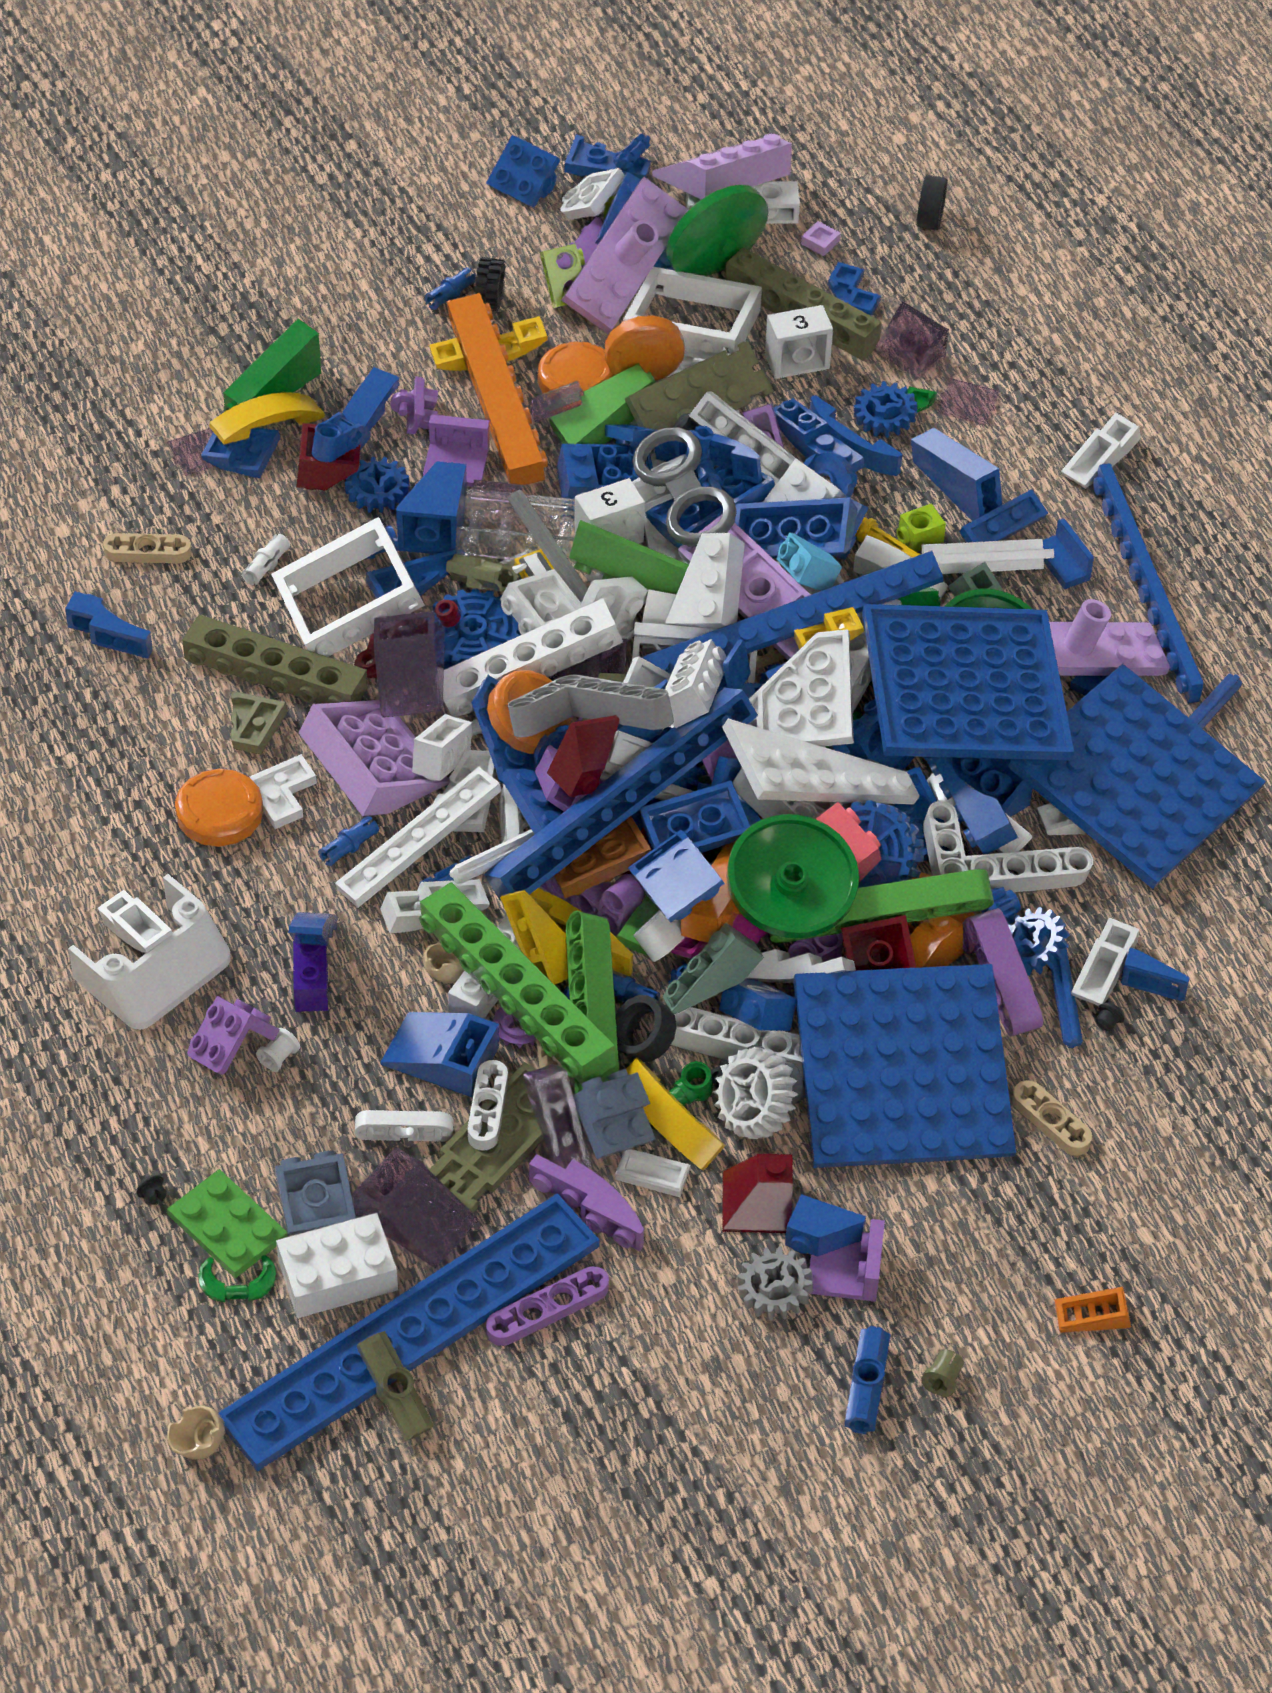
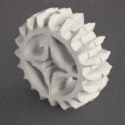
M758 1047L738 1050L737 1055L728 1056L729 1064L720 1066L723 1075L715 1078L719 1082V1089L713 1091L719 1098L714 1106L721 1109L718 1118L726 1121L725 1128L734 1131V1134L739 1137L758 1139L772 1136L773 1132L782 1130V1123L791 1121L788 1110L796 1109L791 1102L792 1098L798 1095L792 1091V1086L797 1080L789 1077L793 1068L785 1065V1058L777 1056L776 1052ZM759 1112H760V1114H759L758 1116H756L755 1118H753V1116H754L755 1113H759Z

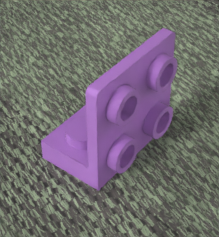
M871 1219L870 1231L862 1232V1241L818 1257L811 1255L809 1269L812 1270L813 1293L809 1294L876 1302L885 1220Z

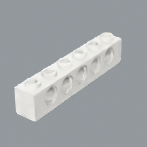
M604 598L433 676L451 716L457 718L474 710L471 702L488 674L498 681L504 676L520 670H531L547 677L552 676L574 664L581 663L594 655L612 649L614 646L623 643V640Z

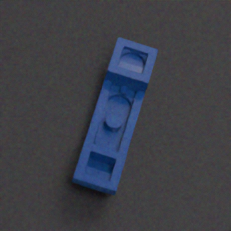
M815 394L811 397L810 410L828 423L830 434L864 457V468L894 476L901 473V452L881 439L873 445L835 420L836 409Z
M713 434L709 446V460L715 466L732 469L733 478L760 484L762 481L760 456L753 449L739 441ZM679 441L661 443L655 447L656 459L667 462L686 454L688 446Z

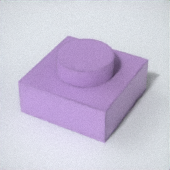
M817 221L802 235L801 245L825 256L840 242L841 233Z

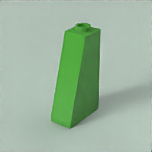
M638 363L547 410L546 413L551 428L561 444H606L612 438L605 436V424L629 425L635 420L625 398L656 383L653 375L650 372L645 373Z

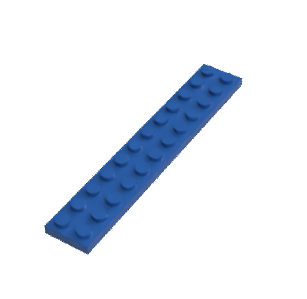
M558 1193L218 1412L224 1420L225 1433L258 1472L377 1394L376 1384L356 1347L358 1343L378 1332L385 1331L403 1367L411 1371L485 1323L494 1312L515 1303L599 1248L600 1239ZM388 1379V1386L395 1382L396 1379Z

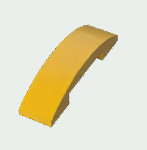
M538 316L512 323L513 332L501 334V340L498 342L499 345H505L508 354V361L506 362H509L536 349L547 341L548 338L541 318ZM457 338L429 345L437 369L449 371L467 370Z
M290 392L274 393L253 398L230 408L213 419L209 427L223 444L248 439L253 428L292 418L299 425H302V423H310L324 418L325 413L310 396Z
M636 1057L626 1070L628 1075L637 1072L650 1101V1104L643 1108L649 1123L701 1170H704L726 1145L704 1123L699 1122L659 1082L660 1079Z

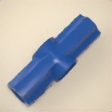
M870 1326L860 1331L844 1426L851 1429L854 1433L866 1434L867 1432L875 1431L891 1334L884 1331L881 1327ZM862 1378H870L874 1381L867 1382L862 1380Z

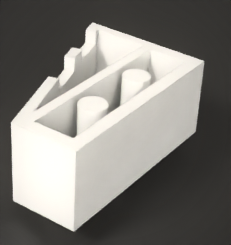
M702 533L666 619V625L719 629L737 622L745 546L743 541L731 533Z

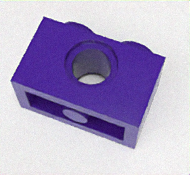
M293 941L295 1012L328 1011L327 946L295 944Z

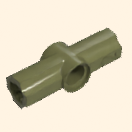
M454 554L453 558L447 561L446 571L451 575V578L455 581L467 583V587L505 591L508 583L517 581V573L513 571L512 566L496 562V558Z
M378 1332L358 1343L356 1347L376 1384L377 1396L381 1402L387 1405L405 1442L432 1429L434 1424L414 1388L413 1375L408 1369L403 1367L386 1332ZM388 1379L398 1380L403 1387L402 1393L392 1392L388 1388Z

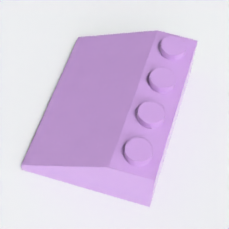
M767 134L764 138L744 141L741 144L725 147L715 152L702 154L686 161L653 170L652 176L702 200L709 194L728 186L748 185L753 187L791 175V143L781 139L777 134Z
M386 699L312 704L299 731L300 736L307 743L308 747L314 752L324 765V768L331 774L362 816L391 813L450 783L447 776L441 781H433L412 772L414 739L416 737Z

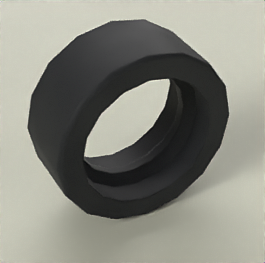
M925 175L918 205L917 227L939 230L947 194V178Z
M637 995L628 999L615 1015L618 1050L633 1059L637 1057L642 1062H651L658 1059L669 1049L675 1038L676 1019L670 1007L648 995ZM653 1011L655 1023L650 1036L642 1044L634 1046L633 1032L637 1022L645 1014Z

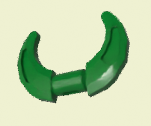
M263 1255L261 1256L263 1270L259 1277L249 1282V1286L230 1285L225 1287V1283L216 1279L212 1274L214 1258L209 1257L200 1267L198 1280L201 1290L214 1301L225 1302V1299L248 1298L250 1302L264 1297L273 1288L276 1280L275 1265L268 1256Z

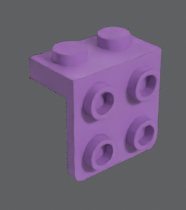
M431 414L429 421L430 445L423 476L436 461L466 464L467 486L479 487L482 484L490 447L489 420Z
M217 996L213 1004L208 1008L206 1017L197 1034L191 1039L187 1055L214 1072L223 1075L229 1068L249 1029L272 1041L275 1040L280 1029L269 1024L271 1019L269 1015L239 999H236L233 1004Z

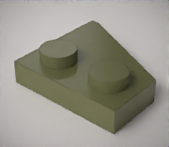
M233 691L231 693L233 712H231L233 726L231 729V742L233 748L262 755L288 712L287 704L284 701Z

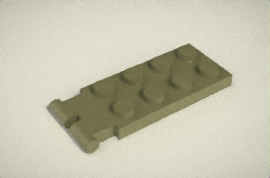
M748 340L737 345L738 351L727 355L724 350L625 398V401L638 426L661 430L674 427L681 415L691 413L706 392L712 391L737 411L752 403L751 397L761 392L766 397L774 393V390L763 369L754 372L752 367L757 365L759 361ZM691 418V420L698 424V426H701L699 423H697L694 419Z
M524 1062L508 1079L497 1144L489 1150L473 1148L468 1141V1120L439 1150L440 1159L431 1168L427 1166L422 1167L418 1177L441 1193H444L451 1187L448 1198L470 1213H474L479 1207L480 1202L477 1200L486 1190L493 1193L575 1107L572 1096L575 1094ZM488 1099L480 1108L483 1110H493L498 1104ZM482 1121L479 1136L484 1137L486 1132H488L487 1122Z

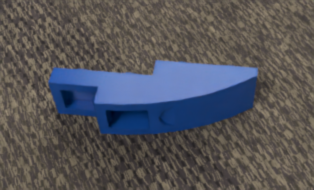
M794 398L774 407L780 430L806 459L814 454L833 452L843 456L849 462L854 472L865 467L864 457L830 434L828 423Z

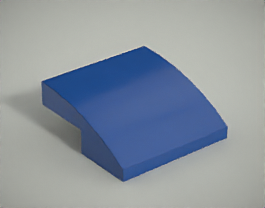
M253 428L248 439L223 444L213 432L201 454L202 460L226 471L260 479L280 440L279 430Z

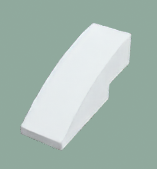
M1115 413L1102 430L1097 428L1063 468L1062 474L1084 488L1092 485L1094 478H1097L1099 465L1111 463L1113 467L1141 439L1139 426Z
M867 535L855 554L853 571L866 575L912 557L883 541ZM942 582L931 586V588L939 591L938 595L941 600L948 585Z
M480 879L468 880L462 884H456L454 881L421 882L417 891L387 892L380 910L389 933L411 932L423 929L419 920L421 916L420 901L450 882L480 911L487 909L490 903Z
M125 890L98 907L104 924L125 943L141 952H149L173 935L172 929L138 897L133 899Z
M1112 918L1108 919L1100 938L1096 939L1071 992L1072 996L1098 1006L1105 1003L1123 972L1129 949L1135 948L1138 942V928Z

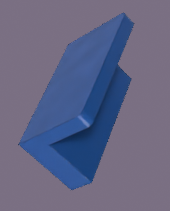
M1064 518L1058 520L1056 535L1043 540V549H1054V558L1043 559L1045 565L1065 590L1091 579L1094 557Z
M737 640L724 660V674L716 694L724 688L741 689L751 674L744 640Z

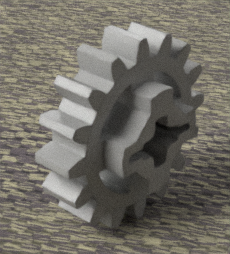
M778 1246L776 1253L771 1254L770 1250L766 1247L763 1252L764 1256L759 1257L757 1254L752 1253V1264L742 1263L743 1273L737 1276L739 1297L744 1298L746 1309L754 1307L755 1316L759 1317L763 1312H767L768 1319L772 1321L775 1314L780 1313L783 1320H785L789 1310L796 1314L800 1313L799 1303L808 1305V1294L813 1293L812 1270L807 1268L805 1258L796 1261V1251L792 1250L787 1255H784L782 1247ZM792 1273H794L797 1277L798 1284H796L795 1279L791 1277ZM753 1283H755L756 1287L759 1288L758 1294L754 1291L752 1287Z

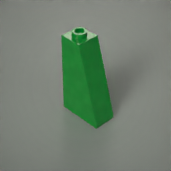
M300 319L296 320L223 392L224 412L238 404L260 396L274 393H294L321 374L319 333Z

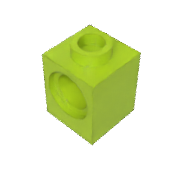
M931 503L900 514L897 537L900 542L918 552L922 550V545L941 544L944 542L946 523Z

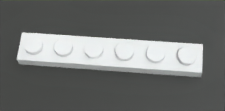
M476 768L335 883L337 890L359 908L502 791L500 783L482 768Z

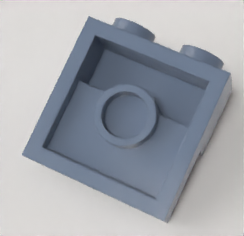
M623 1069L609 1075V1081L602 1082L601 1077L593 1078L581 1084L583 1090L572 1096L597 1159L648 1144L656 1139L643 1109L650 1104L638 1072L628 1075L627 1070Z
M323 1151L315 1154V1159L301 1161L300 1157H292L280 1161L281 1165L275 1166V1176L288 1236L356 1219L343 1153L335 1155L334 1151Z

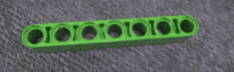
M973 869L858 888L849 912L832 929L807 938H785L769 933L770 940L775 943H785L842 933L841 928L905 915L908 923L985 910L994 904L989 875L984 869Z
M576 910L569 916L566 924L570 1001L615 1045L616 1065L599 1076L602 1082L609 1081V1075L619 1071L610 925L607 918ZM574 1077L576 1094L583 1090V1087ZM576 1109L577 1117H578L579 1120H581V1119H580V1116H579V1114H578V1111H577V1109Z

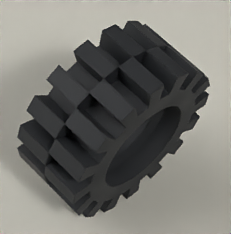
M481 257L478 263L474 292L475 294H481L484 304L489 303L491 310L499 311L505 286V260Z

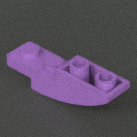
M537 1154L529 1163V1182L537 1190L543 1193H558L570 1207H580L581 1220L592 1232H603L612 1237L618 1245L624 1248L632 1247L641 1251L644 1244V1228L628 1202L615 1188L595 1172L573 1159L565 1169Z

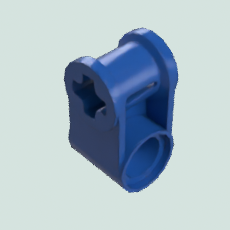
M340 412L335 413L331 418L316 426L312 456L322 462L335 461L341 455L359 446L365 435V427L361 424H353Z

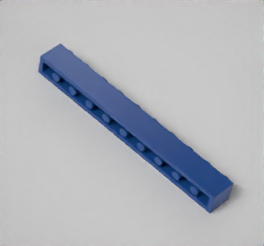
M732 688L721 690L715 695L708 713L678 728L673 727L598 785L592 793L585 795L483 875L498 899L501 901V896L523 890L530 895L728 740L722 728L727 719L749 724L757 718L758 714L744 690Z

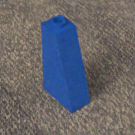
M935 428L911 439L913 463L971 521L1003 505L998 467Z

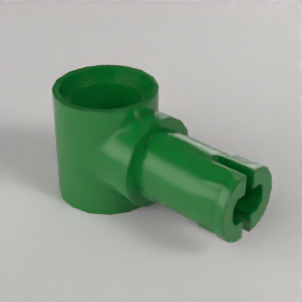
M699 1061L688 1063L682 1069L681 1078L673 1083L674 1088L669 1092L683 1106L685 1104L690 1105L694 1101L708 1099L713 1092L709 1067ZM695 1078L705 1080L701 1085L694 1086L690 1084Z

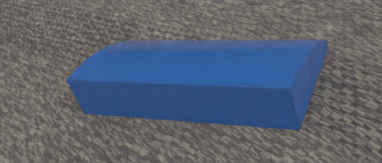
M720 466L715 469V472L721 477L722 490L726 491L733 498L735 506L742 503L763 502L775 486L774 479L761 472L762 481L759 484L733 478L732 469ZM668 500L646 511V518L658 532L675 547L680 548L683 544L674 540L668 533L666 525L668 510L674 503V500ZM707 500L693 503L682 513L679 526L684 531L699 533L722 515L724 509L719 503L717 506H713Z
M851 498L736 504L737 513L734 523L771 558H777L779 547L786 540L789 532L796 534L831 555H846L855 528L857 507Z

